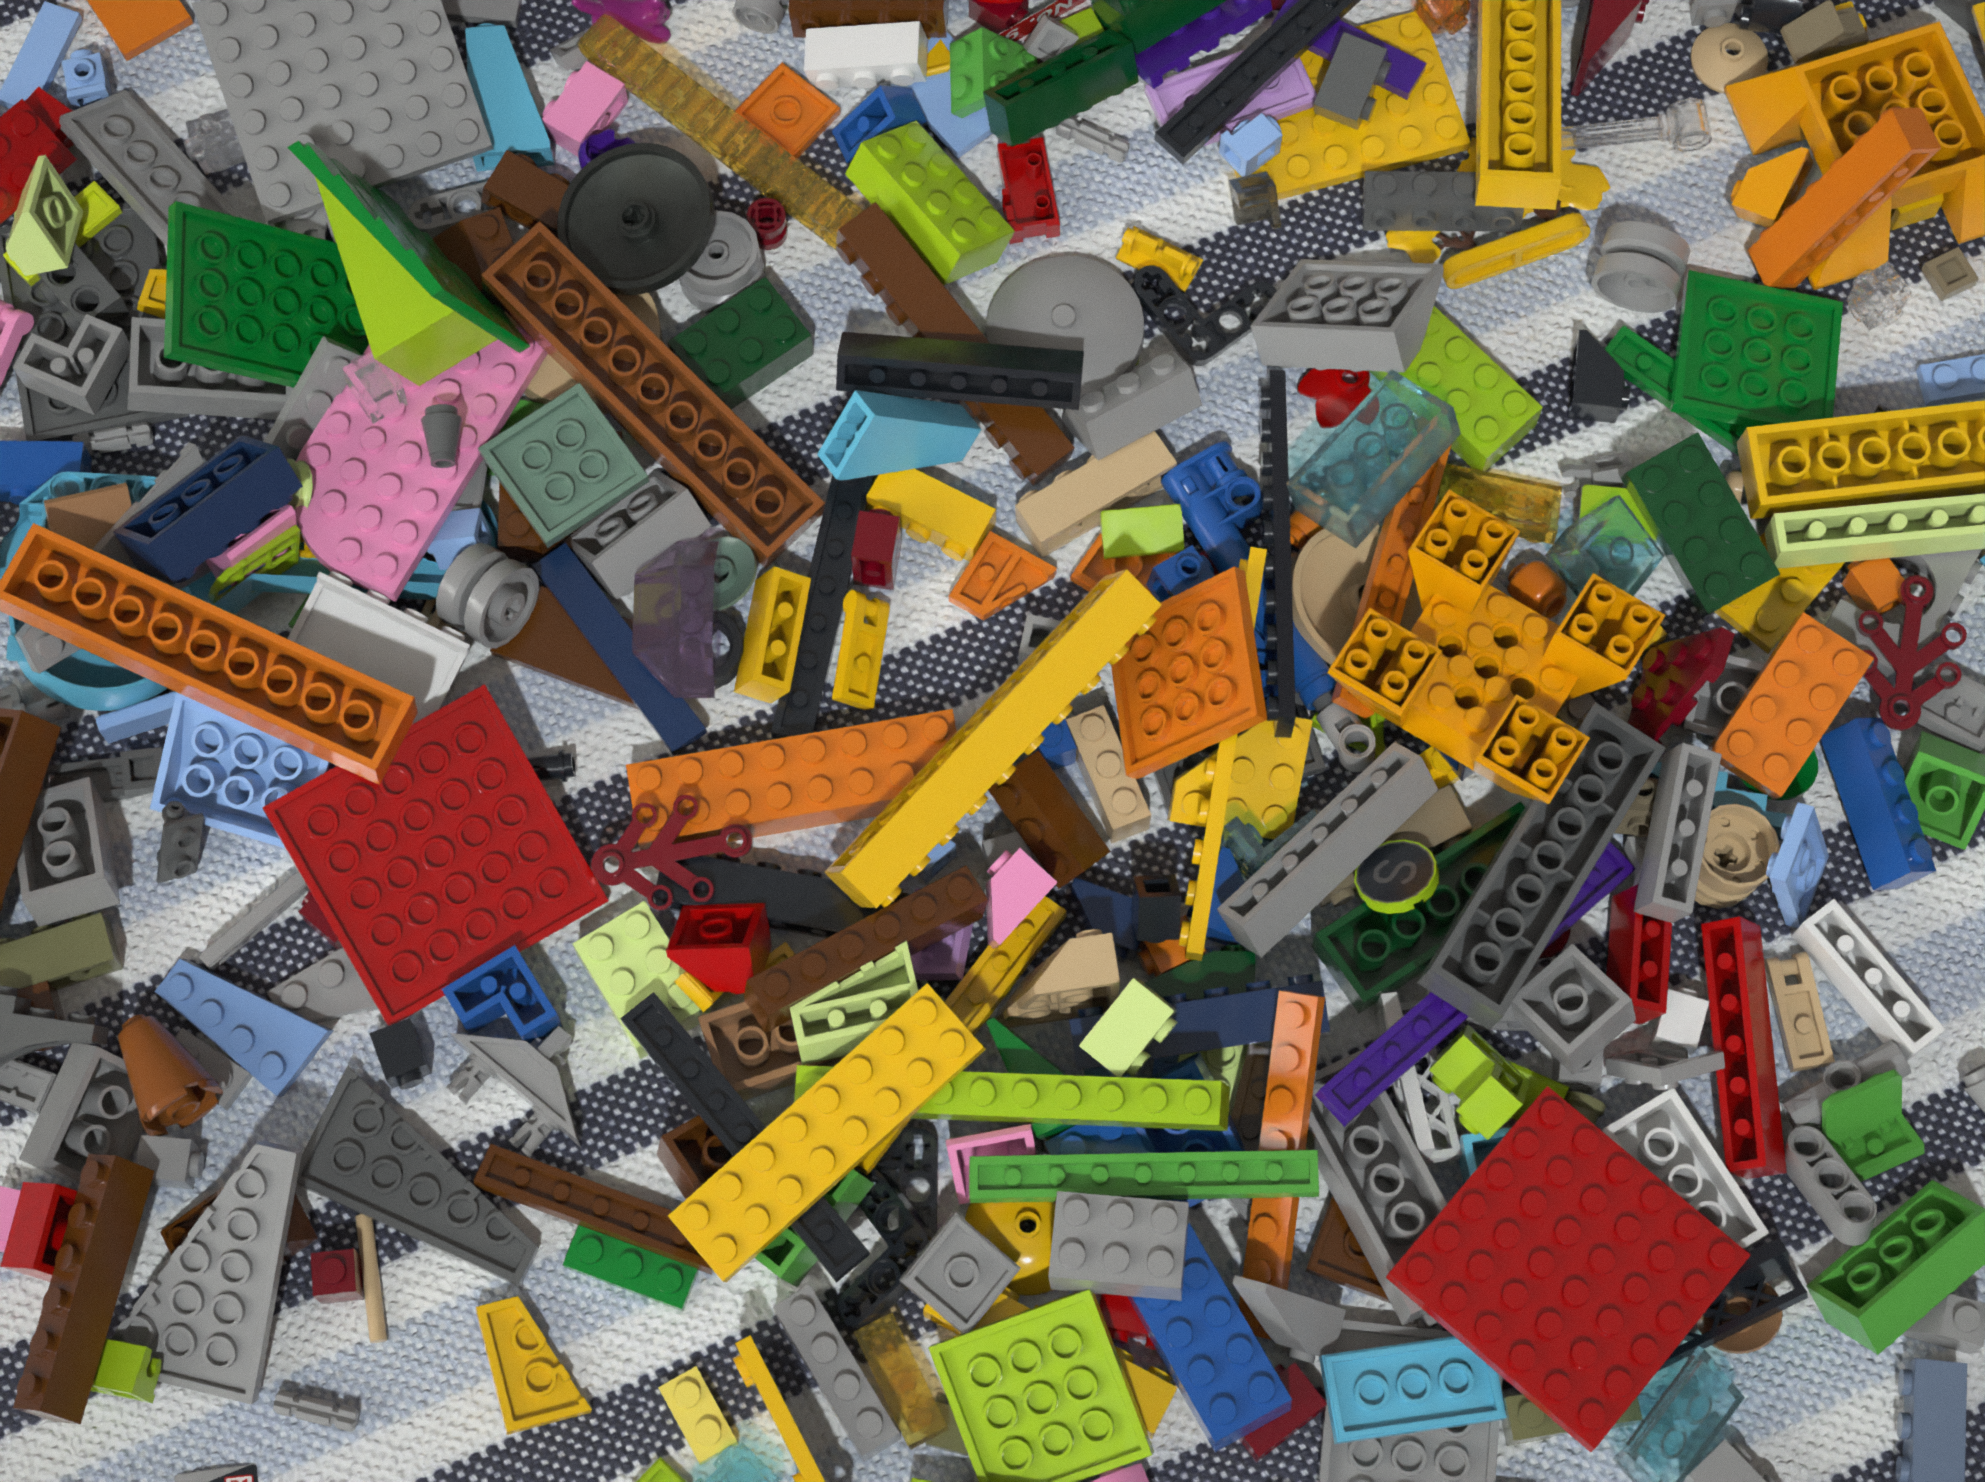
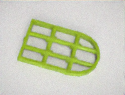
M295 524L251 555L242 559L232 568H227L211 586L208 594L210 602L215 604L244 581L246 574L264 563L265 566L253 574L281 575L298 564L301 530ZM291 546V550L287 551L275 560H272L273 557H275L276 555H278L279 553L283 552ZM235 581H237V584H236V585L232 586L231 588H229V589L226 590L225 592H223V593H221L220 595H218V593H219L221 590H223L224 588L228 587L229 585H231L232 583H234Z

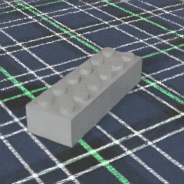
M1362 1049L1315 1072L1306 1147L1308 1150H1318V1169L1401 1324L1405 1325L1428 1313L1385 1277L1447 1205V1202L1386 1091L1345 1127L1315 1096L1321 1087L1364 1051Z

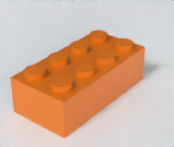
M1801 613L1794 619L1707 750L1722 754L1720 765L1773 800L1782 797L1874 658L1808 614Z

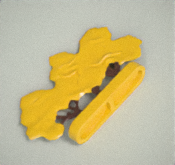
M1561 130V183L1556 210L1524 208L1523 218L1528 213L1534 212L1546 222L1519 232H1506L1507 236L1477 246L1473 240L1476 231H1471L1469 234L1465 231H1459L1464 238L1462 241L1459 240L1458 236L1453 237V240L1440 233V231H1388L1386 233L1387 247L1404 250L1413 263H1434L1440 257L1444 247H1455L1464 250L1451 256L1443 263L1444 272L1442 276L1448 288H1462L1571 249L1582 243L1591 232L1584 216L1579 213H1570L1556 218L1560 208L1571 206L1586 211L1595 210L1602 201V193L1609 191L1611 187L1599 167L1571 162L1576 152L1575 142L1577 139L1574 135L1562 132ZM1472 137L1470 148L1467 149L1469 158L1461 162L1457 172H1476V138ZM1434 237H1437L1441 239L1444 244L1435 245L1432 239Z

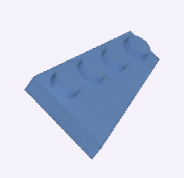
M179 959L154 991L277 1097H283L334 1031L322 1024H317L304 1018L303 1015L289 1008L277 1005L254 991H248L232 983L231 980L187 959Z

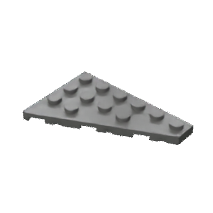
M262 1140L255 1143L243 1159L241 1166L225 1183L224 1189L212 1205L207 1207L189 1231L188 1237L182 1245L177 1247L171 1255L170 1261L158 1277L150 1283L133 1306V1310L115 1330L116 1333L110 1340L146 1346L152 1349L151 1359H161V1371L158 1382L251 1405L258 1401L302 1150Z

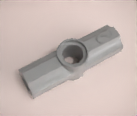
M1890 1040L1852 1062L1848 1060L1833 1062L1826 1068L1823 1078L1781 1100L1780 1104L1794 1129L1800 1126L1815 1127L1822 1123V1103L1832 1093L1839 1090H1847L1840 1089L1841 1087L1852 1085L1850 1087L1852 1088L1865 1082L1874 1074L1885 1073L1893 1069L1897 1070L1902 1078L1912 1073L1911 1068L1900 1048L1895 1042L1893 1043Z

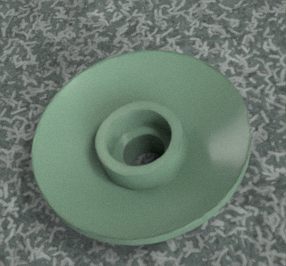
M720 537L706 542L690 556L684 567L681 582L685 597L699 609L712 608L722 610L734 605L746 595L755 580L757 572L755 554L745 542L734 537Z

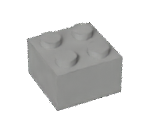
M1571 944L1522 987L1511 1003L1515 1019L1573 1075L1636 1020L1632 999L1574 944Z

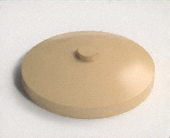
M1363 521L1333 524L1316 533L1300 549L1292 562L1293 622L1308 644L1330 665H1332L1350 638L1381 533V525ZM1414 577L1400 622V626L1408 631H1411L1423 612Z

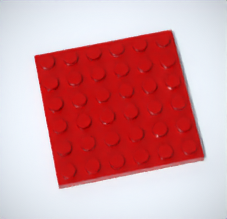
M485 684L413 723L380 785L336 766L262 807L387 1026L402 1021L445 996L442 988L515 945L520 953L609 901Z
M1547 1086L1385 1278L1589 1452H1592L1751 1255Z

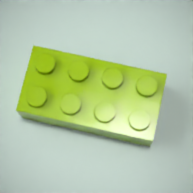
M917 120L861 142L845 173L871 204L875 202L878 204L943 286L997 263L1015 232Z
M1433 306L1421 350L1405 373L1390 374L1384 371H1369L1419 419L1423 418L1454 435L1451 449L1480 476L1537 425L1543 408L1435 306Z

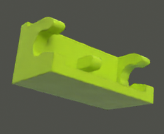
M106 1339L91 1391L153 1404L155 1398L153 1393L161 1371V1359H151L152 1349L146 1346Z

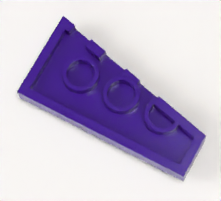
M1227 0L1141 53L1136 54L1134 52L1138 75L1150 87L1155 89L1164 83L1162 75L1171 69L1179 73L1191 65L1189 60L1191 56L1199 51L1209 53L1220 45L1221 36L1226 33L1235 35L1272 11L1271 1Z

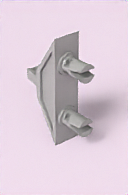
M558 1026L544 1041L537 1037L529 1044L523 1040L450 1033L454 1041L470 1054L469 1058L471 1059L456 1078L446 1086L450 1093L455 1095L463 1088L458 1097L463 1104L467 1105L471 1097L490 1076L492 1078L497 1077L533 1107L532 1111L534 1114L514 1137L509 1139V1142L514 1147L518 1148L528 1139L522 1148V1152L526 1157L530 1158L532 1153L553 1129L555 1131H562L581 1147L564 1082L559 1072L567 1062L561 1056L573 1043L570 1034Z

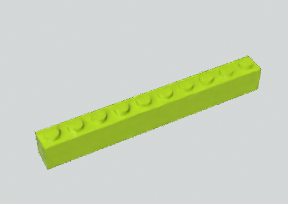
M797 1065L794 1102L833 1067ZM962 1071L910 1118L1228 1131L1230 1087L1222 1081Z

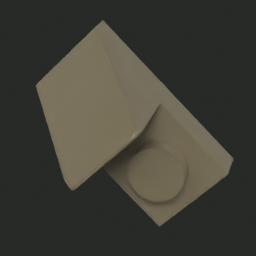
M1831 0L1823 2L1783 26L1780 30L1795 64L1831 56L1866 45L1869 41L1855 7L1836 11Z

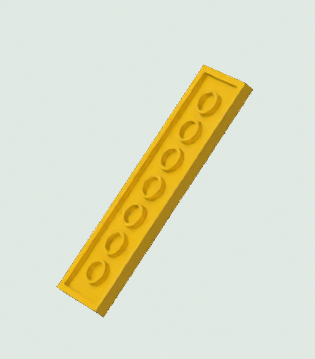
M927 983L670 1213L668 1217L718 1277L727 1283L981 1055L986 1048Z

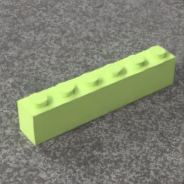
M1985 493L1774 513L1764 531L1768 553L1777 569L1985 549Z

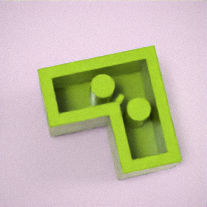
M1468 1024L1433 1059L1429 1071L1433 1074L1432 1080L1445 1093L1451 1094L1453 1092L1460 1099L1456 1111L1460 1114L1459 1120L1462 1125L1472 1134L1478 1135L1480 1133L1487 1140L1524 1104L1530 1081Z

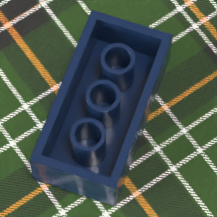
M241 435L115 529L113 533L138 571L174 585L191 578L197 571L196 567L208 558H215L221 555L229 547L228 543L237 536L257 528L261 523V518L270 511L287 505L293 499L292 495L303 486L279 446Z

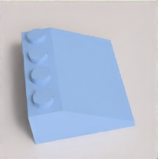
M176 692L150 809L162 812V809L169 802L179 801L184 805L190 816L203 813V825L285 848L262 807L329 771L335 765Z

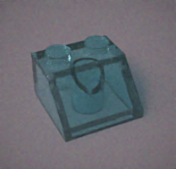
M1618 495L1612 497L1566 528L1545 556L1578 598L1593 573L1634 596L1665 555L1621 496Z

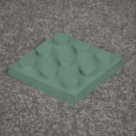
M580 382L478 448L481 457L547 548L649 482L647 473Z

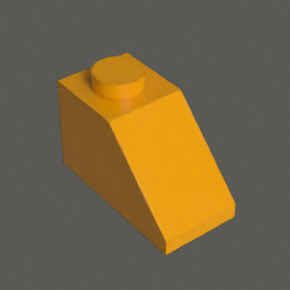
M1800 147L1748 169L1744 179L1736 182L1731 193V205L1737 217L1766 228L1773 226L1783 216L1782 212L1788 206L1795 203L1814 164L1809 149Z

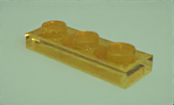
M891 1312L855 1331L854 1334L908 1447L912 1450L950 1430L894 1314Z

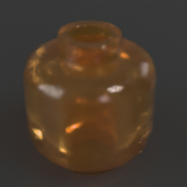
M1415 0L1413 9L1431 33L1437 35L1448 32L1450 35H1453L1467 24L1468 19L1466 16L1470 11L1471 1Z

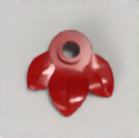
M1314 368L1302 378L1297 390L1299 394L1317 400L1315 406L1316 419L1319 426L1324 429L1339 426L1350 415L1359 422L1367 423L1376 407V398L1368 387L1370 381L1369 371L1353 372L1344 369L1317 370ZM1353 375L1357 381L1353 384L1346 383L1343 380V376Z

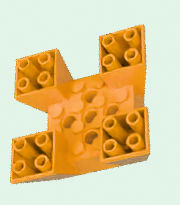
M1940 19L1871 40V43L1831 56L1797 63L1727 85L1724 88L1753 156L1806 139L1822 175L1830 169L1829 166L1834 160L1842 157L1854 146V141L1858 136L1868 132L1879 121L1878 117L1881 113L1895 106H1900L1901 108H1921L1941 146V149L1807 276L1813 291L1886 268L1889 254L1891 210L1943 193L1944 201L1941 204V208L1958 244L1985 236V117Z
M1449 489L1408 551L1423 610L1411 631L1369 608L1327 673L1365 707L1508 792L1550 804L1590 739L1589 736L1556 718L1566 701L1626 680L1666 615L1593 573L1560 625L1554 623L1491 586L1519 536L1520 530Z

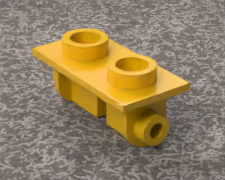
M1133 226L1132 229L1127 228L1122 238L1124 244L1116 256L1117 260L1137 270L1149 265L1160 267L1168 274L1180 291L1184 293L1203 263V259L1136 226Z

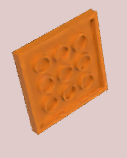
M1235 566L1161 602L1162 605L1153 614L1157 618L1155 623L1141 636L1135 633L1126 643L1129 647L1127 653L1111 666L1126 776L1138 780L1267 720L1245 571Z

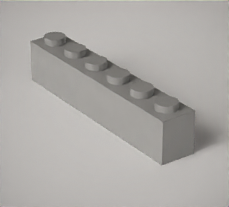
M1397 742L1391 744L1217 908L1235 940L1262 958L1439 789L1422 757Z

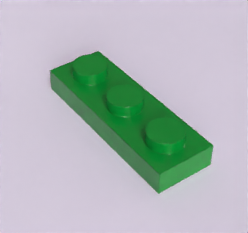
M581 1225L577 1227L562 1264L564 1268L682 1312L685 1309L699 1273L697 1268Z

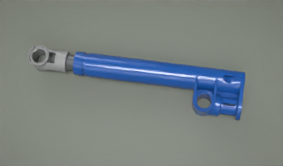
M1227 441L1216 443L1168 471L1161 480L1163 488L1173 503L1181 505L1182 517L1219 574L1234 566L1239 568L1240 559H1249L1250 547L1240 533V530L1254 523L1262 512L1259 484L1254 479L1249 478L1244 469L1237 467L1230 456L1233 448ZM1241 496H1247L1253 500L1245 506L1234 503V500ZM1262 577L1255 623L1260 630L1262 640L1265 642L1266 624L1272 623L1271 614H1264L1265 589H1271L1270 579ZM1293 622L1295 691L1300 693L1299 697L1308 710L1316 709L1319 713L1316 719L1339 753L1341 764L1352 772L1364 771L1375 760L1376 738L1374 733L1362 723L1357 714L1331 702L1337 681L1327 673L1329 667L1323 658L1302 637ZM1353 742H1361L1368 747L1361 754L1350 753L1346 748Z

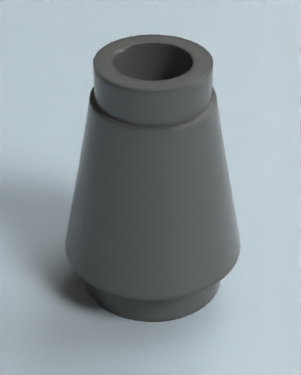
M437 404L429 406L425 409V416L421 418L431 466L436 468L452 467L455 465L462 418L458 415V409L452 405Z

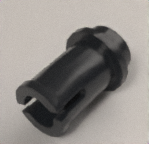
M563 749L559 750L556 755L527 757L533 769L540 768L539 770H534L540 781L562 779L563 782H568L570 777H576V764L572 752L565 753Z

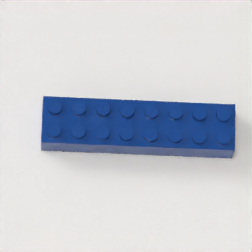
M1075 1125L1044 1142L1046 1155L1149 1153L1134 1127ZM1189 1223L1182 1301L1127 1297L1214 1452H1217L1289 1412L1292 1406V1398Z

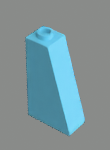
M483 23L476 27L465 28L468 78L494 149L473 156L476 170H494L506 150L515 155L521 153L528 156L536 163L537 167L554 165L550 140L505 26Z
M855 390L817 455L837 480L861 478L963 461L982 429L963 406L959 404Z

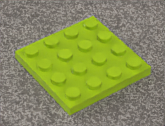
M1090 1289L1075 1292L973 1329L967 1333L937 1342L928 1347L979 1482H1078L1151 1456L1155 1452L1095 1293Z

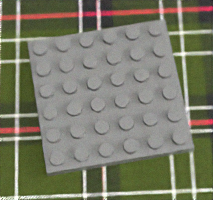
M201 0L192 3L262 210L269 225L325 207L315 176L287 148L298 140L303 144L307 142L314 144L330 159L338 160L352 174L360 175L375 189L494 150L441 0Z

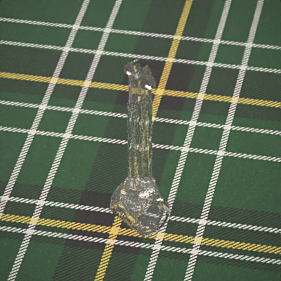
M1697 98L1677 101L1667 108L1666 114H1659L1658 117L1561 127V151L1660 140L1661 142L1669 141L1677 151L1687 152L1701 149L1712 141L1705 102Z

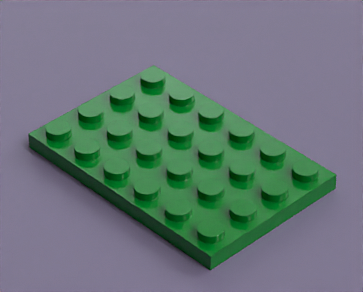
M178 201L169 206L164 358L294 388L323 336L354 348L363 355L369 345V341L337 243Z

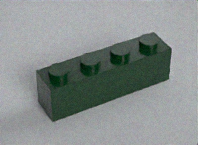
M1110 28L983 92L990 132L1013 147L1017 144L1025 143L1029 138L1048 128L1058 126L1062 121L1080 112L1091 109L1093 105L1111 96L1121 94L1125 89L1139 82L1133 42Z

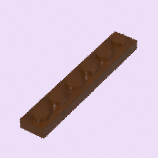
M490 1144L474 1179V1186L476 1188L681 1262L705 1273L713 1274V1269L668 1217L673 1212L672 1210Z

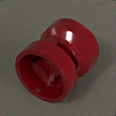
M761 198L753 202L748 208L746 217L749 224L756 231L759 248L763 250L777 249L783 245L788 234L784 207L780 202L772 198Z

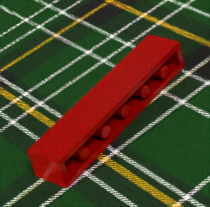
M1740 916L1703 923L1701 928L1714 1051L1724 1052L1725 1068L1717 1070L1716 1075L1726 1168L1730 1174L1745 1179L1785 1174L1787 1170L1761 928L1759 925Z

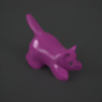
M663 0L571 1L572 5L579 11L591 15L592 26L595 32L594 40L598 48L606 53L616 54L622 51L627 38L639 37L651 43L661 44L667 42L671 37L670 30L662 26L670 17V9Z

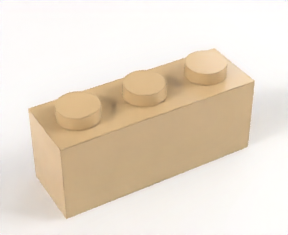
M1102 705L1066 719L1077 747L1076 762L1111 844L1148 830L1150 828L1151 813L1136 778L1126 776L1122 745L1105 706Z

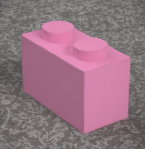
M586 61L579 71L572 72L568 77L564 91L556 101H550L543 111L542 122L549 140L578 157V149L582 141L590 135L599 134L607 130L627 105L628 98L625 84Z

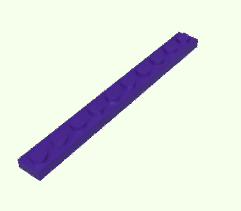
M1610 841L1543 952L1636 869ZM1430 992L1321 1087L1315 1096L1345 1127L1468 1019L1469 1016Z

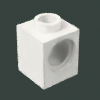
M1687 988L1668 989L1666 1014L1656 1018L1649 1046L1665 1051L1688 1050V1058H1690L1698 1047L1709 1001L1699 998V993Z

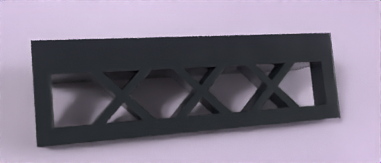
M1780 1238L1748 1252L1751 1256L1702 1315L1714 1319L1711 1330L1702 1335L1689 1332L1658 1371L1808 1298L1806 1289L1790 1266L1788 1250ZM1781 1275L1785 1276L1793 1289L1780 1297L1764 1293L1767 1282ZM1739 1296L1753 1300L1750 1311L1741 1316L1725 1312L1728 1301Z

